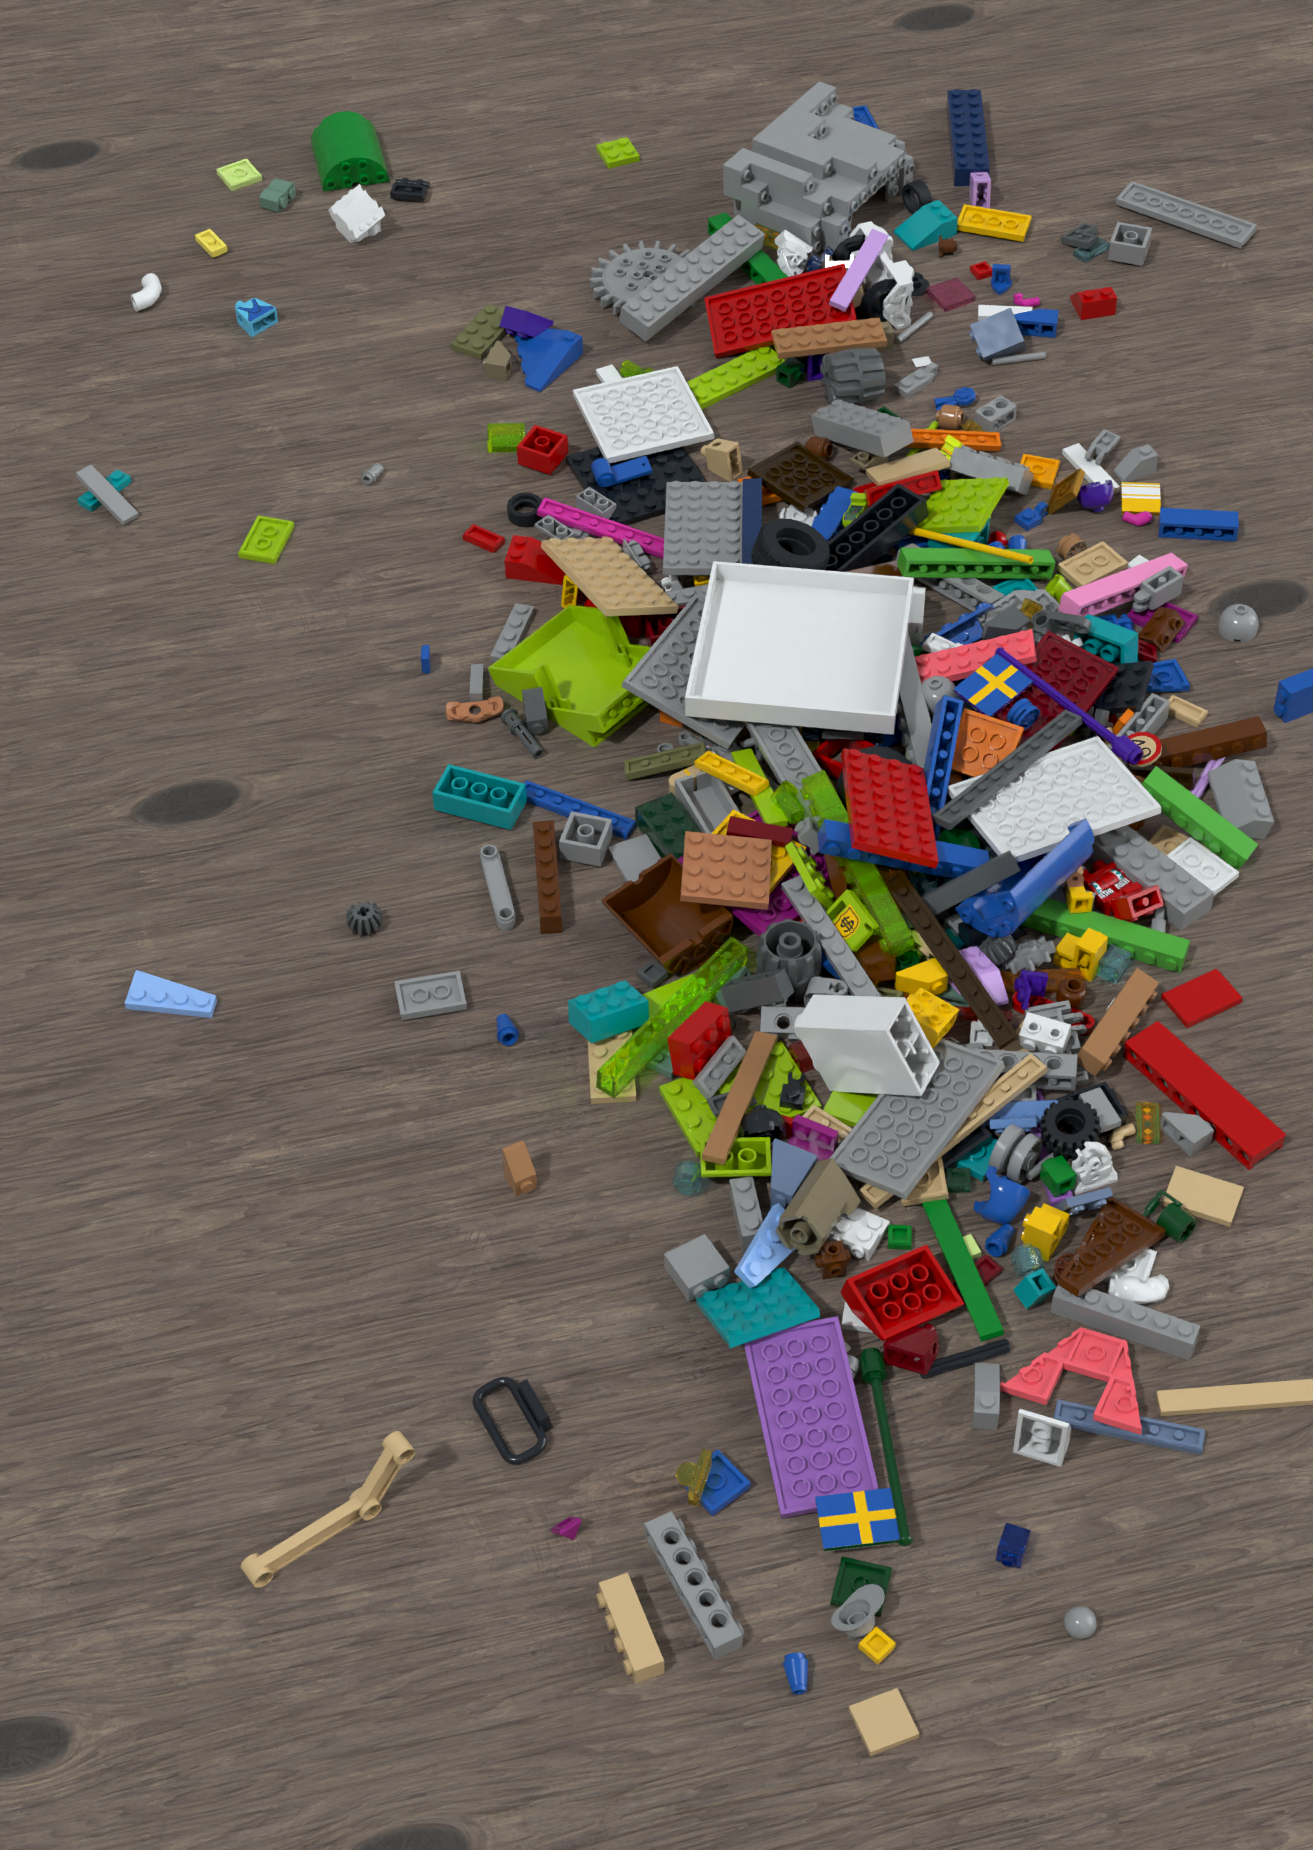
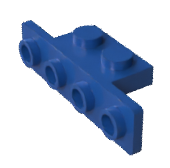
M984 602L975 608L976 611L971 614L967 612L959 616L957 622L953 624L950 622L942 626V630L936 633V635L956 644L967 645L975 643L983 638L981 635L984 628L978 618L995 609L993 604ZM932 633L924 637V641L920 643L921 646Z

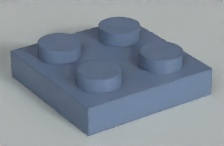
M1108 1187L1066 1198L1054 1207L1070 1214V1216L1079 1214L1080 1211L1085 1210V1208H1087V1211L1101 1208V1206L1107 1204L1106 1200L1111 1198L1113 1194L1111 1188Z

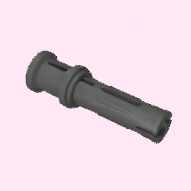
M515 708L505 710L501 715V721L508 725L510 733L520 739L534 759L541 758L544 750L527 730L526 722L519 718Z

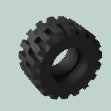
M1068 1097V1100L1065 1101L1063 1098L1058 1099L1057 1104L1052 1102L1050 1109L1046 1108L1044 1115L1041 1117V1138L1043 1139V1146H1046V1151L1049 1154L1053 1152L1054 1158L1062 1155L1066 1161L1068 1159L1074 1161L1078 1157L1076 1150L1079 1148L1082 1151L1086 1148L1085 1142H1099L1100 1120L1095 1108L1091 1109V1104L1088 1102L1083 1104V1100L1079 1098L1075 1101L1073 1097ZM1072 1124L1080 1127L1082 1130L1070 1135L1064 1134L1058 1129L1064 1125Z

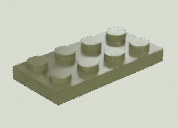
M487 304L451 342V350L482 360L496 341H500L506 334V329L499 327L504 309Z

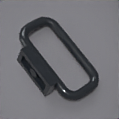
M498 1377L476 1390L472 1401L474 1409L500 1455L507 1463L520 1465L544 1451L547 1446L545 1432L552 1429L553 1426L527 1379L517 1384L509 1377ZM502 1386L508 1387L537 1437L535 1446L518 1455L510 1452L482 1402L485 1395Z

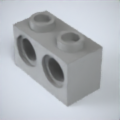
M1000 395L975 411L974 426L982 432H998L1016 420L1017 405Z

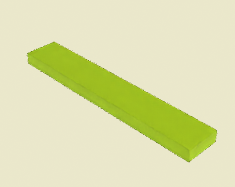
M751 748L731 752L733 763L766 779ZM771 786L767 787L756 797L750 795L763 823L783 827L788 826V820Z

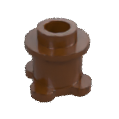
M939 236V257L946 253L954 255V251H957V241H954L953 237L951 239H942V236Z

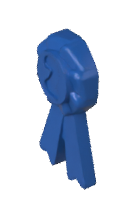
M962 387L956 389V392L951 397L935 398V410L937 412L945 404L956 406L969 405L976 399V394L972 388Z

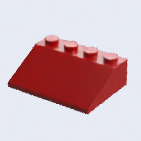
M927 1244L846 1279L840 1292L852 1313L882 1341H886L964 1305L961 1297Z

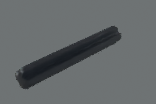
M1001 1339L934 1360L927 1375L920 1374V1377L925 1379L1009 1353L1010 1344L1007 1339Z

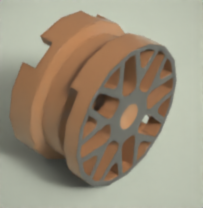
M1070 533V536L1065 535L1059 541L1060 546L1056 547V552L1064 560H1067L1086 550L1087 544L1077 534Z

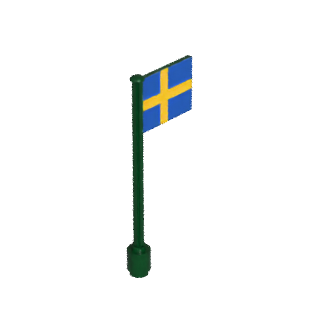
M877 1348L864 1349L861 1352L859 1361L863 1381L872 1387L890 1488L816 1496L815 1502L824 1552L893 1543L906 1547L913 1542V1538L909 1534L881 1385L887 1378L883 1354Z

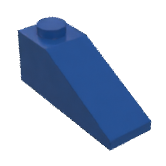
M1036 309L1014 314L1022 335L1056 338L1059 310Z

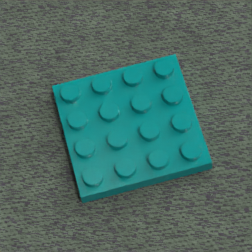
M784 1267L774 1268L754 1287L749 1288L743 1281L730 1283L724 1288L707 1291L703 1294V1297L696 1298L697 1306L729 1348L820 1317L819 1308Z

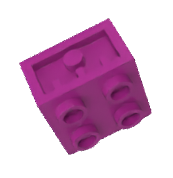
M797 1114L793 1120V1134L787 1143L817 1155V1161L829 1159L838 1148L839 1131Z

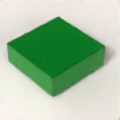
M888 1225L887 1249L911 1250L912 1226Z

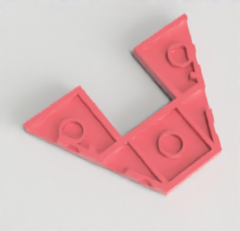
M1080 1327L1070 1337L1058 1342L1057 1347L1049 1353L1044 1352L1034 1359L1030 1366L1021 1368L1019 1374L1006 1383H1000L1001 1392L1047 1405L1063 1369L1108 1382L1094 1411L1093 1420L1139 1435L1142 1434V1425L1140 1423L1136 1390L1126 1340Z

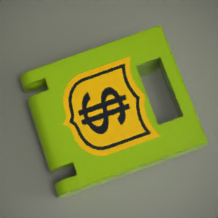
M848 889L826 911V914L848 947L855 952L873 934L867 925L875 930L879 927L856 894Z

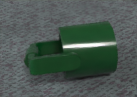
M1160 1190L1155 1197L1151 1198L1144 1208L1146 1210L1142 1215L1149 1218L1160 1204L1162 1197L1166 1196L1173 1202L1164 1208L1156 1224L1166 1229L1165 1234L1181 1244L1193 1233L1198 1220L1181 1208L1183 1204L1169 1193Z

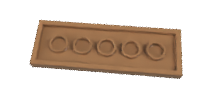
M880 318L772 330L771 333L778 359L833 353L852 348L887 346V338Z

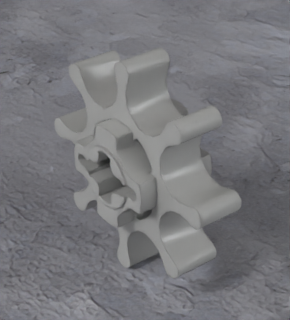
M1040 936L1036 941L1033 939L1028 941L1023 939L1021 944L1018 943L1016 945L1013 955L1007 961L1002 962L1004 970L1010 968L1012 974H1016L1019 970L1030 969V971H1034L1036 966H1040L1043 962L1048 963L1051 961L1049 954L1055 953L1056 948L1053 941L1046 942L1044 936Z

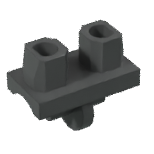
M1093 706L1087 712L1091 717H1093L1094 712ZM1096 709L1093 719L1105 728L1112 727L1113 729L1114 723L1108 722L1110 711ZM1086 724L1082 726L1081 732H1083L1085 739L1099 736Z

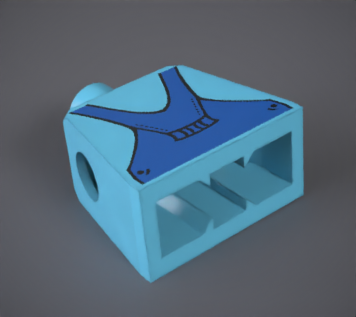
M252 298L245 303L240 300L235 305L237 322L251 337L278 322L276 307L257 298Z

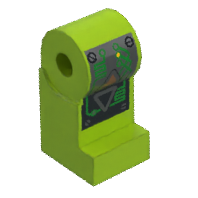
M865 493L851 494V504L843 515L844 528L868 509Z

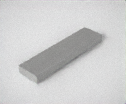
M92 465L76 472V478L122 525L138 517V512Z

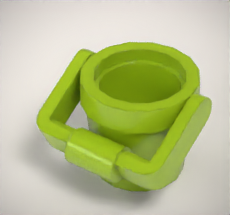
M1056 574L1045 587V590L1059 604L1063 593L1073 590L1060 574Z

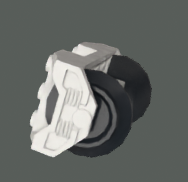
M872 221L858 224L850 234V237L837 246L832 254V259L834 261H850V254L857 255L872 228L886 235L888 233L885 229L874 225ZM888 235V240L863 281L866 292L861 299L860 310L865 319L880 318L881 322L889 321L898 330L911 326L910 311L913 305L911 293L913 292L912 277H914V270L906 260L893 263L891 253L893 239Z

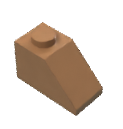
M522 1140L502 1148L504 1176L515 1195L529 1193L537 1188L536 1172L525 1142Z

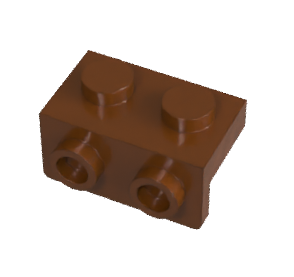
M1159 607L1148 623L1142 628L1138 639L1155 645L1159 652H1164L1181 630L1185 621L1176 610Z

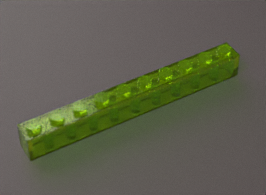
M825 770L801 779L802 788L800 793L804 801H809L810 805H808L812 817L817 816L819 829L825 819L849 824L848 813ZM834 856L838 866H843L845 870L843 875L848 884L852 883L854 887L852 891L879 925L876 930L872 929L874 935L878 934L880 936L879 944L883 952H888L890 957L894 958L914 949V938L875 864Z
M730 937L597 1070L596 1088L615 1098L668 1045L667 1038L705 1001L710 1002L721 986L735 972L747 965L749 947Z

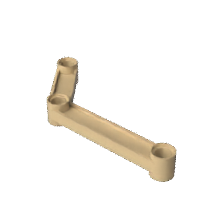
M400 1431L392 1432L384 1439L382 1443L384 1451L363 1486L351 1494L348 1502L262 1555L254 1553L244 1559L240 1568L255 1588L265 1586L272 1580L275 1572L363 1518L365 1521L371 1520L380 1513L382 1509L380 1501L401 1466L409 1462L415 1455L414 1448Z

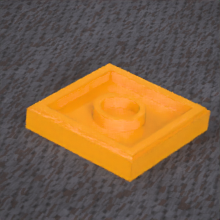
M1023 454L1020 464L1029 467V471L1034 474L1030 486L1052 490L1060 466V460Z

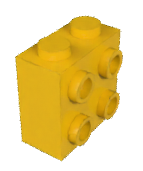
M920 987L915 994L911 993L908 996L907 1002L933 1049L954 1025L959 1009Z

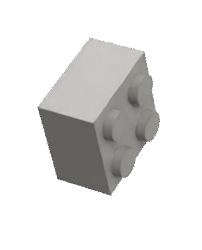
M1117 222L1110 241L1108 260L1143 266L1150 246L1152 228Z
M571 811L559 840L560 859L601 867L613 837L612 819Z

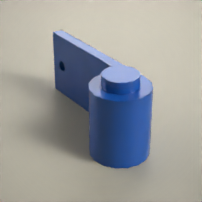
M646 456L614 466H610L607 459L599 458L591 465L594 477L600 487H609L653 473Z

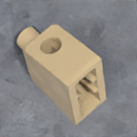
M718 438L701 448V455L706 457L708 469L729 482L743 474L739 443Z

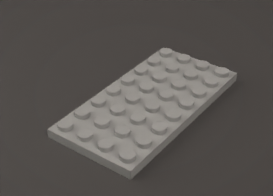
M667 482L663 575H710L713 561L742 564L743 482Z
M941 1038L939 1043L933 1048L940 1064L922 1096L879 1094L830 1158L834 1159L845 1175L906 1199L1005 1068L1004 1061Z

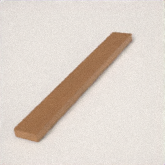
M755 1031L703 1150V1161L725 1165L741 1127L743 1117L748 1111L777 1043V1035Z

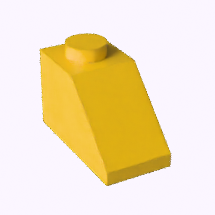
M936 958L896 972L895 988L898 991L915 994L920 987L933 995L947 991L948 975Z

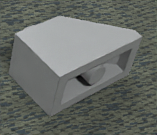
M1149 444L1132 449L1117 465L1114 473L1121 482H1129L1156 473L1158 454Z
M1164 1112L1161 1115L1159 1128L1190 1157L1212 1143L1214 1129L1198 1115Z

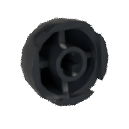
M766 1105L754 1106L753 1110L745 1114L740 1127L741 1138L770 1137V1143H773L775 1138L779 1140L781 1135L784 1138L787 1135L786 1125L781 1114L774 1109L767 1108Z

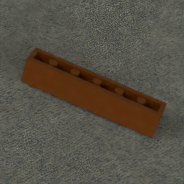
M1257 716L1160 739L1162 745L1161 755L1151 765L1182 768L1266 748L1267 731L1260 717Z
M554 820L533 822L540 931L541 934L562 933Z

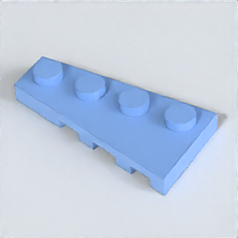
M136 970L125 1001V1007L131 1010L212 1018L217 999L216 995Z
M779 1203L773 1205L734 1271L749 1288L761 1282L796 1249L794 1247L791 1250L786 1248L776 1234L779 1219L785 1211Z

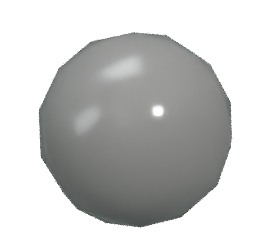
M1084 1606L1072 1607L1065 1614L1063 1620L1067 1633L1071 1637L1080 1640L1089 1638L1097 1627L1093 1611Z

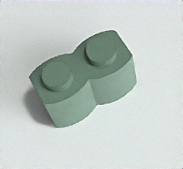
M279 178L272 180L269 187L264 189L259 197L261 207L281 212L286 208L288 202L296 196L295 183Z

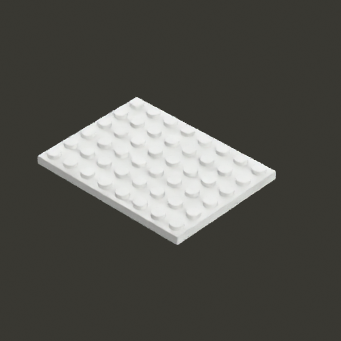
M1096 736L1045 753L969 814L967 818L998 856L1010 850L1015 861L1018 863L1050 852L1070 833L1067 827L1071 823L1087 819L1093 835L1097 836L1161 813V806L1105 743ZM983 775L948 786V795L954 799Z

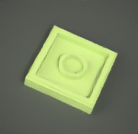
M248 159L216 169L217 175L231 191L262 181V175Z

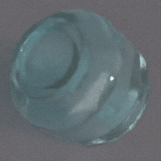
M689 1160L678 1163L672 1181L674 1188L683 1195H692L699 1192L704 1177H701V1165Z
M1028 1243L1015 1247L1014 1252L1010 1256L1014 1273L1017 1277L1025 1278V1276L1045 1268L1040 1249Z

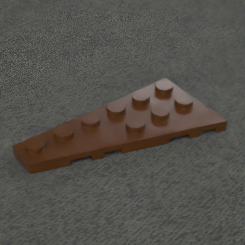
M1114 1197L1109 1198L1107 1204L1101 1208L1099 1216L1094 1220L1083 1238L1081 1246L1077 1248L1072 1261L1068 1263L1062 1273L1058 1285L1079 1297L1164 1238L1166 1229Z

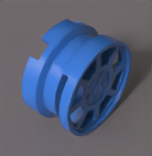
M1023 698L1009 710L1007 721L1024 727L1025 731L1037 720L1040 710L1035 705H1032L1027 698Z

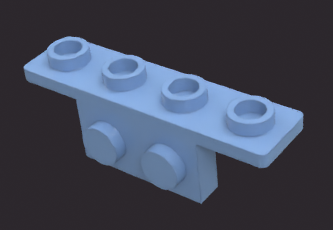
M1058 1100L1012 1101L982 1125L990 1126V1129H995V1132L1003 1133L1010 1124L1023 1128L1025 1132L1032 1131V1127H1037V1124H1041L1044 1110L1046 1108L1050 1109V1104L1052 1102L1057 1104Z

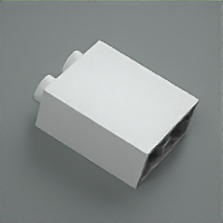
M813 995L803 1013H800L795 1020V1034L804 1044L813 1060L814 1068L821 1074L830 1091L922 1096L940 1064L905 997Z

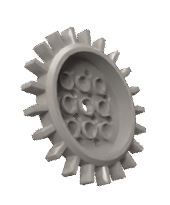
M639 241L638 249L631 250L627 244H623V253L620 255L611 249L609 250V260L611 261L599 258L598 268L592 267L590 289H593V298H601L602 308L614 304L613 314L617 315L624 304L688 255L690 250L687 249L678 255L676 254V244H672L668 250L661 249L660 241H656L654 248H645L644 242Z

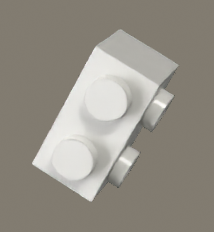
M1027 1012L1019 1033V1045L1029 1051L1038 1050L1050 1054H1064L1071 1036V1024Z

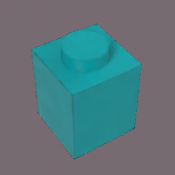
M1042 1268L1025 1276L1013 1291L1027 1310L1043 1302L1056 1289V1286Z

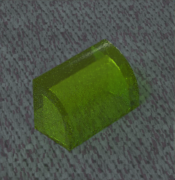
M525 423L487 424L488 453L517 452L518 444L526 436Z

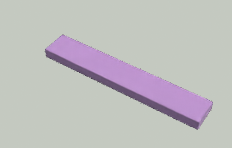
M872 228L830 299L829 305L846 312L888 240V235Z

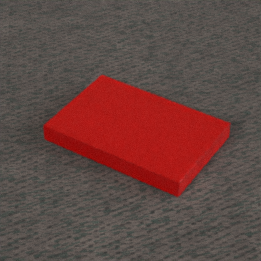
M1217 968L1166 991L1161 996V999L1186 1028L1242 1003L1243 999Z

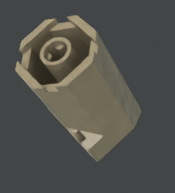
M833 1158L817 1161L778 1222L776 1234L783 1245L790 1250L792 1247L798 1249L797 1253L802 1256L818 1253L835 1225L842 1220L840 1216L845 1212L848 1216L852 1214L861 1201Z

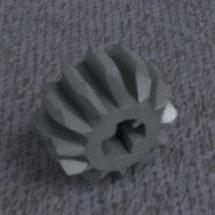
M359 901L358 905L351 904L350 910H347L346 913L348 929H351L353 934L358 933L360 937L363 934L370 936L371 932L377 933L378 928L382 927V911L376 903L370 904L369 901L361 903Z
M1011 935L1005 937L988 936L986 940L982 941L979 949L996 966L997 964L1001 965L1002 962L1007 961L1013 955V952L1016 950V943Z

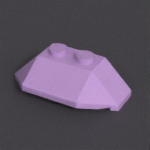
M977 946L959 950L996 1005L1008 1004L1007 993L999 969ZM948 977V983L956 990L958 994H960V992L957 990L953 982Z

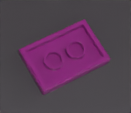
M1169 602L1159 606L1176 610L1185 621L1181 630L1172 640L1179 643L1196 624L1199 616ZM1148 608L1143 612H1136L1132 609L1127 615L1134 624L1144 627L1158 608L1154 610Z

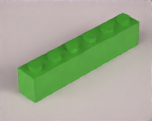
M1157 766L1141 784L1161 806V813L1237 871L1258 846L1250 837Z

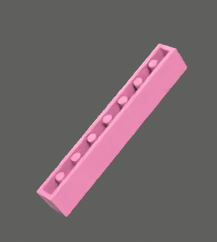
M1173 553L1166 554L1063 593L1058 610L1065 614L1083 617L1087 614L1095 615L1134 600V594L1140 591L1141 582L1168 566L1173 567L1185 576L1188 564Z

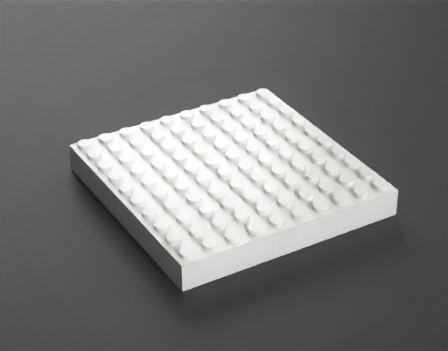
M713 561L685 695V716L894 734L913 598L914 578Z

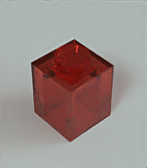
M802 1041L789 1045V1054L801 1073L815 1069L813 1060Z

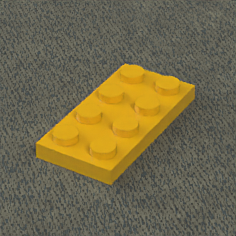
M964 204L957 221V230L1024 242L1032 216Z

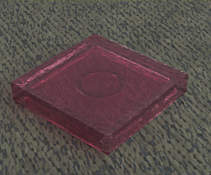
M957 277L927 287L926 293L944 312L975 302L976 296Z

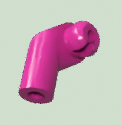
M1015 293L1013 295L1015 305L1022 307L1040 305L1038 297L1023 299L1022 293Z
M1126 511L1122 520L1140 527L1149 523L1153 517L1148 511H1143L1136 515Z

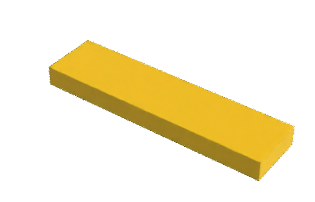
M707 751L694 761L696 768L754 797L770 786L769 780L711 751Z

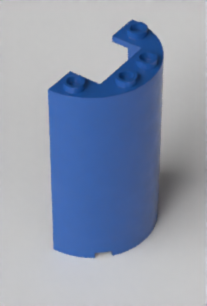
M1087 819L1071 823L1067 827L1070 833L1050 852L1018 862L1017 864L1021 871L960 903L955 909L959 913L961 920L990 937H1005L1012 934L1091 857L1094 851L1092 850L1094 835Z

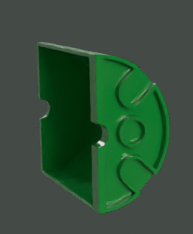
M343 111L325 117L322 123L317 128L315 127L311 137V146L322 191L351 188L355 182L360 183L361 186L390 182L377 132L370 120L362 117L359 113Z

